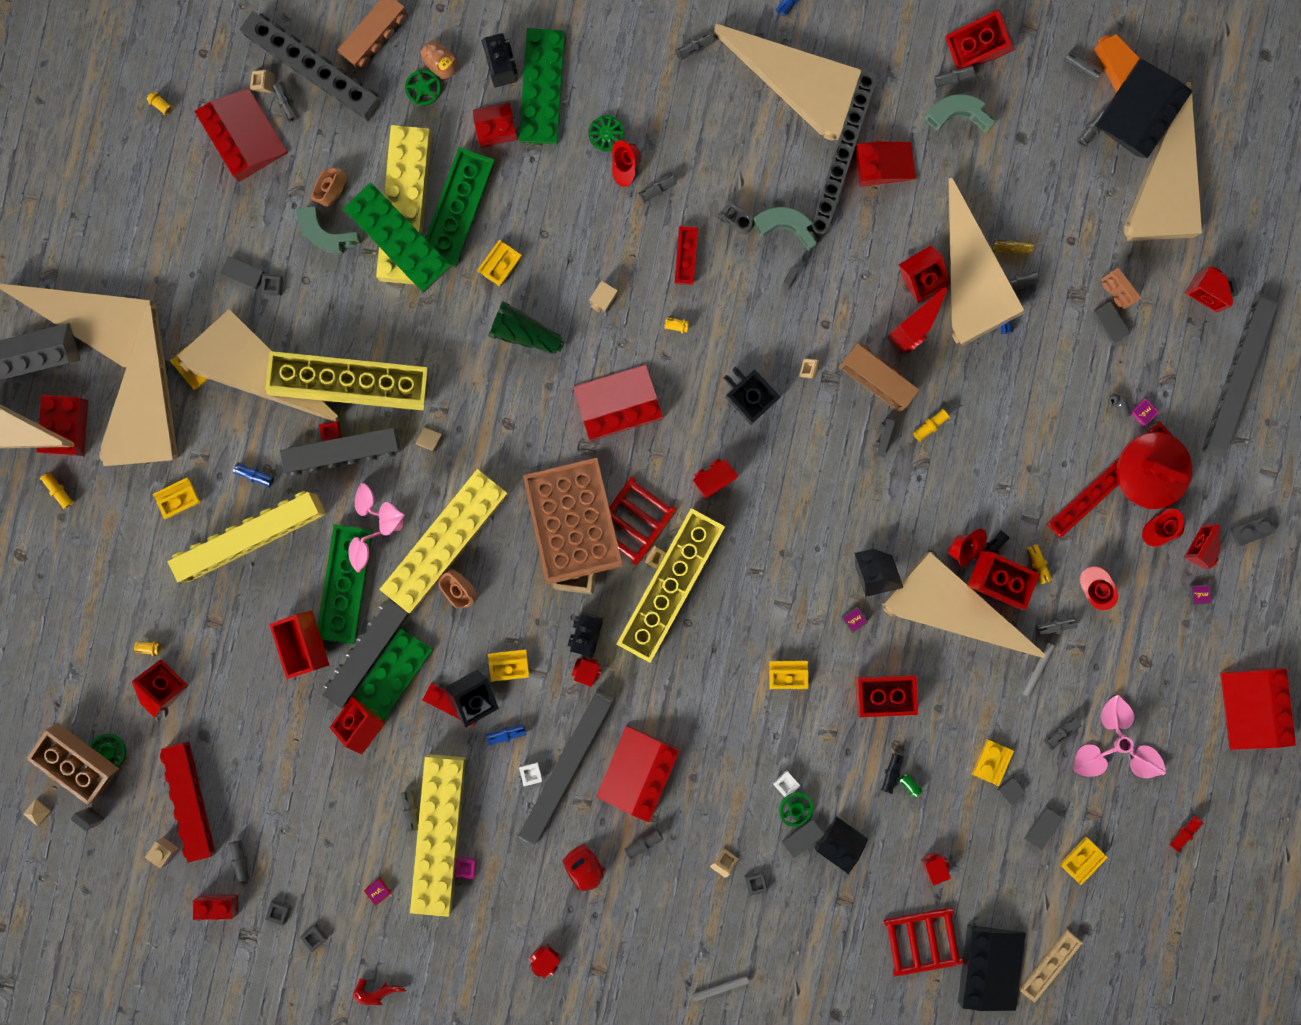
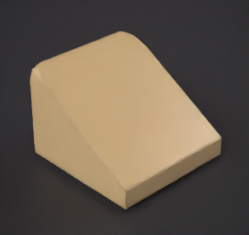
M268 70L252 71L250 90L274 92L272 87L275 84V74Z
M424 427L416 441V445L435 452L442 434Z
M722 848L710 867L726 878L731 874L739 859L725 848Z

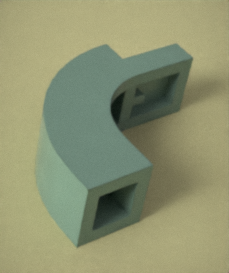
M969 95L946 97L937 102L924 117V120L937 131L947 120L957 116L970 119L985 133L995 123L993 117L988 112L982 111L985 103Z
M315 206L296 209L297 220L302 232L315 246L323 251L342 254L343 246L345 248L356 247V244H361V237L357 232L344 234H329L325 232L321 226L319 210Z
M786 207L771 208L753 218L752 224L762 238L773 230L785 228L793 231L799 237L808 252L815 248L817 244V238L814 233L808 231L812 222L805 215L794 209Z

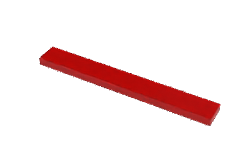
M1160 421L1146 432H1160L1173 436ZM1118 459L1047 523L1048 527L1059 538H1062L1119 485L1116 473Z

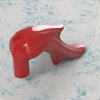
M360 978L353 991V998L360 1004L383 1006L381 1000L386 995L394 992H406V990L400 986H388L387 982H385L378 990L365 992L363 989L367 980Z

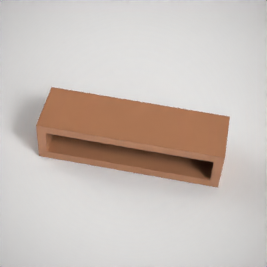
M380 0L337 49L341 57L358 71L361 67H365L371 55L380 50L384 40L389 39L393 35L397 25H401L405 21L407 15L405 7L397 0Z

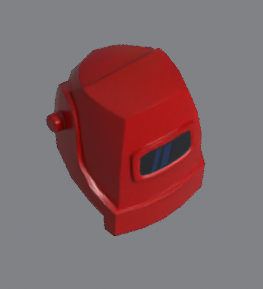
M585 844L573 849L562 860L566 872L576 885L577 890H593L599 886L604 878V866L601 867L597 856Z

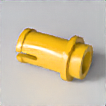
M153 91L148 95L147 101L150 106H155L164 115H168L172 111L173 106L161 98L158 92L155 93Z
M666 318L665 329L681 331V334L688 332L689 321H686V319Z
M136 641L134 651L135 653L156 656L161 652V644L157 641H153V643Z

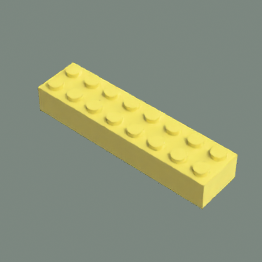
M391 125L384 196L423 236L432 133L428 128ZM379 247L376 273L378 280L381 282L414 284Z
M269 351L265 390L267 395L424 410L427 367Z
M477 469L379 590L409 614L413 613L438 583V579L448 571L509 494Z
M302 491L295 495V499L291 501L287 499L278 503V507L271 510V508L263 510L260 512L261 516L247 518L242 521V525L238 527L236 525L225 529L226 533L222 535L215 534L207 538L208 542L192 545L190 551L185 553L181 551L172 555L173 559L167 562L177 583L191 582L327 515L318 495Z
M692 508L690 509L617 642L618 646L651 663L725 526Z
M435 754L425 756L410 913L449 917L452 912L466 757Z

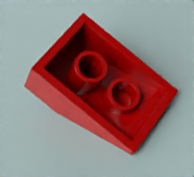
M999 10L945 36L957 70L1000 58L1016 50L1004 15Z
M874 141L856 145L854 153L859 187L916 180L911 142Z

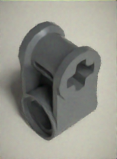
M727 200L725 202L726 206L720 213H717L716 217L740 234L749 233L752 229V217L734 202ZM741 220L748 221L749 225L747 227H741L739 225V222Z

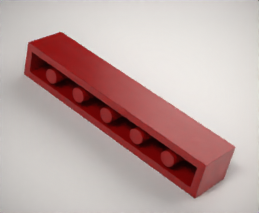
M187 741L162 748L160 760L166 770L164 776L170 787L169 798L174 803L175 809L173 814L179 824L178 835L184 845L182 848L183 856L187 858L188 863L209 858L216 854L190 742Z

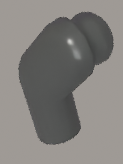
M1117 394L1109 396L1108 403L1119 409L1121 418L1131 416L1128 402L1124 397Z

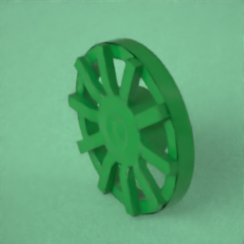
M600 116L592 121L589 127V140L600 151L610 152L613 148L612 139L616 142L624 139L623 126L613 116ZM603 120H608V124L605 125ZM601 121L602 127L598 126L596 123ZM611 121H614L616 124L610 127ZM617 126H619L621 131H613V130H614ZM593 127H596L599 130V132H592ZM621 134V138L617 139L614 135ZM592 135H599V137L593 140ZM600 139L602 140L601 147L596 144ZM605 142H608L609 148H604Z
M103 734L92 741L90 747L94 749L95 745L100 747L99 750L95 751L107 760H110L112 764H114L113 757L119 761L115 765L116 767L124 762L127 750L124 741L118 736ZM106 737H111L109 744L107 743ZM101 738L103 739L104 745H101L98 742ZM115 739L118 741V743L113 746L112 744ZM121 745L122 750H116V748ZM116 753H122L121 758Z

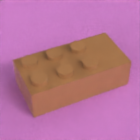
M857 343L838 367L898 412L906 409L919 389L900 376L902 373L898 369L888 367L882 357L878 355L875 357L870 353L871 350L867 346Z
M58 722L45 730L26 758L88 806L102 795L119 770L118 767Z

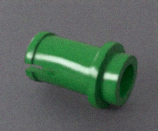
M908 772L898 780L908 790L909 796L916 798L923 792L922 786L918 785Z

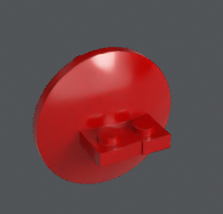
M1150 432L1137 436L1125 446L1119 456L1116 473L1119 487L1128 500L1143 508L1161 509L1174 504L1185 494L1191 482L1193 469L1190 454L1182 442L1166 433Z

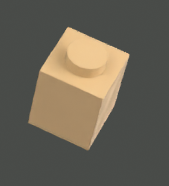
M601 281L589 299L590 304H592L591 308L599 313L601 311L606 313L618 295V290Z
M163 837L154 843L145 858L161 869L170 862L179 848Z

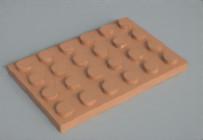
M598 458L523 475L547 585L623 566Z

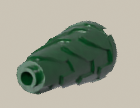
M504 301L501 302L488 334L489 337L494 339L497 338L505 342L536 348L551 354H556L557 351L561 352L565 343L562 341L560 334L544 327L538 321Z

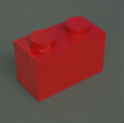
M238 894L199 895L193 900V920L233 919L238 915Z

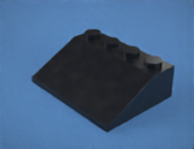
M1139 58L1095 126L1135 156L1148 158L1193 91L1178 79Z
M967 925L958 1003L962 1009L1016 1011L1025 932Z

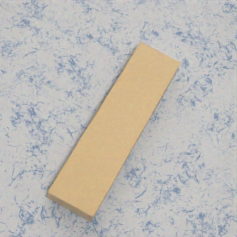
M1066 929L1022 983L1019 990L1035 1003L1083 942Z

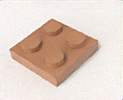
M1116 268L1100 279L1103 282L1102 286L1113 295L1114 302L1117 306L1122 307V309L1133 305L1141 299L1119 268Z

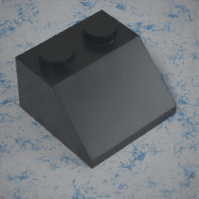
M876 549L855 553V567L865 597L903 588L892 555Z
M478 669L444 688L451 706L464 727L470 726L499 709L488 678Z
M836 816L814 848L819 854L849 875L860 859L868 838Z

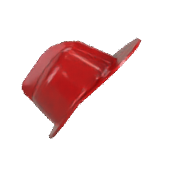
M619 140L614 143L612 148V173L616 183L626 187L632 184L635 178V170L641 162V154L636 144H629L626 141Z
M1174 508L1163 511L1144 526L1142 530L1143 541L1149 546L1159 547L1170 540L1180 538L1184 533L1186 524L1183 514Z
M976 529L969 535L955 537L947 553L958 560L962 567L967 566L983 550L987 540L985 530Z
M1097 566L1088 567L1082 572L1080 584L1090 604L1094 608L1103 611L1114 607L1118 602L1119 594L1109 573Z

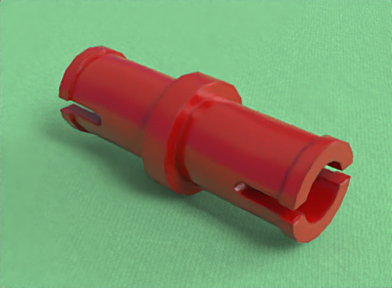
M1193 815L1185 827L1179 829V834L1169 845L1179 853L1189 840H1193V835L1204 823Z

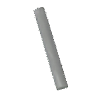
M1047 644L1043 652L1046 656L1040 658L1022 693L1023 695L1030 697L1055 648L1054 645Z
M747 976L692 994L694 1002L749 984Z

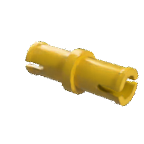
M941 409L931 419H926L925 424L913 432L914 437L921 442L930 433H935L940 425L950 419V416L944 409Z
M47 472L40 477V480L49 489V494L56 498L63 509H67L74 504V501L65 492V487L58 483L51 472Z
M1039 544L1033 545L1036 553H1034L1031 546L1028 547L1027 550L1033 562L1032 567L1040 574V583H1046L1044 575L1048 582L1052 581L1053 579L1046 565L1048 564L1047 560L1043 558Z

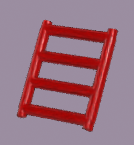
M630 477L609 506L612 522L643 545L635 553L617 540L619 551L631 558V562L637 566L677 510L676 507H669L637 484L634 477ZM631 489L665 512L660 522L625 499ZM620 504L654 528L648 538L614 514Z
M953 908L938 909L883 920L889 934L895 968L893 969L894 977L963 964L962 958L959 957L952 915H954ZM944 917L951 959L940 960L933 918ZM925 920L933 962L921 964L914 922ZM906 923L914 965L902 967L895 925Z

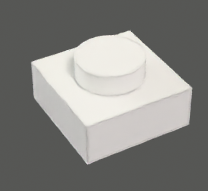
M538 762L519 767L523 786L543 782Z
M787 770L773 782V785L784 797L793 793L800 786Z

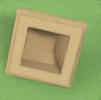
M804 358L799 377L814 379L818 372L819 360Z
M653 546L647 552L645 563L658 569L666 552Z
M35 799L23 814L36 826H39L51 811L38 799Z

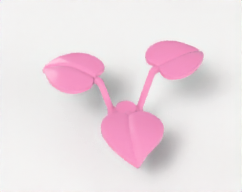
M361 483L357 489L355 509L361 516L367 515L368 512L379 516L380 531L365 536L361 540L355 537L351 541L349 559L357 572H360L365 567L369 559V548L365 541L382 534L390 535L393 531H400L403 527V518L405 516L390 502L383 503L379 512L372 510L371 507L375 502L374 495L365 483Z
M1119 695L1111 698L1102 709L1101 721L1106 729L1116 728L1119 738L1115 740L1113 749L1103 753L1095 745L1088 744L1079 748L1075 755L1074 772L1086 777L1101 775L1108 767V762L1103 756L1117 751L1119 753L1130 752L1134 757L1130 761L1131 770L1140 778H1152L1166 774L1162 758L1152 747L1142 745L1137 748L1136 754L1134 753L1133 741L1128 737H1124V734L1120 731V729H1128L1133 724V710Z

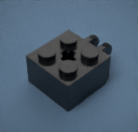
M503 33L483 38L481 41L494 88L515 83V76L518 75L509 39H505Z
M734 367L732 369L733 373L741 382L736 385L732 378L726 375L724 380L730 385L732 390L725 398L752 425L781 397L755 369L745 377L737 367ZM751 393L753 395L755 393L757 395L756 401H750L748 394Z
M583 612L579 616H575L573 628H576L575 634L570 635L568 646L571 647L570 652L593 657L604 618Z

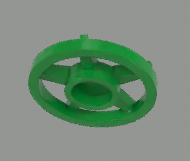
M417 70L407 78L405 91L410 101L414 104L427 106L438 99L441 92V84L438 77L431 71ZM421 74H428L433 78L427 81L422 79ZM418 75L419 81L416 84L409 85L412 78ZM435 81L438 85L436 95L431 92L430 86ZM408 88L416 90L418 93L416 100L410 96ZM429 94L433 97L429 101L419 102L422 96Z
M793 792L787 795L779 806L781 820L791 827L803 825L812 816L814 809L813 801L803 792ZM799 796L796 801H789L791 798ZM803 797L808 799L809 807L801 804ZM787 803L789 805L788 810L783 814V808ZM804 811H808L807 815L799 821V817L803 815ZM791 815L795 817L796 822H788L784 818Z

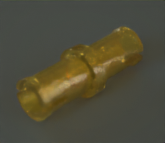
M995 239L993 244V252H1010L1012 255H1015V253L1033 254L1034 249L1033 242H1020L1016 239L1011 241Z

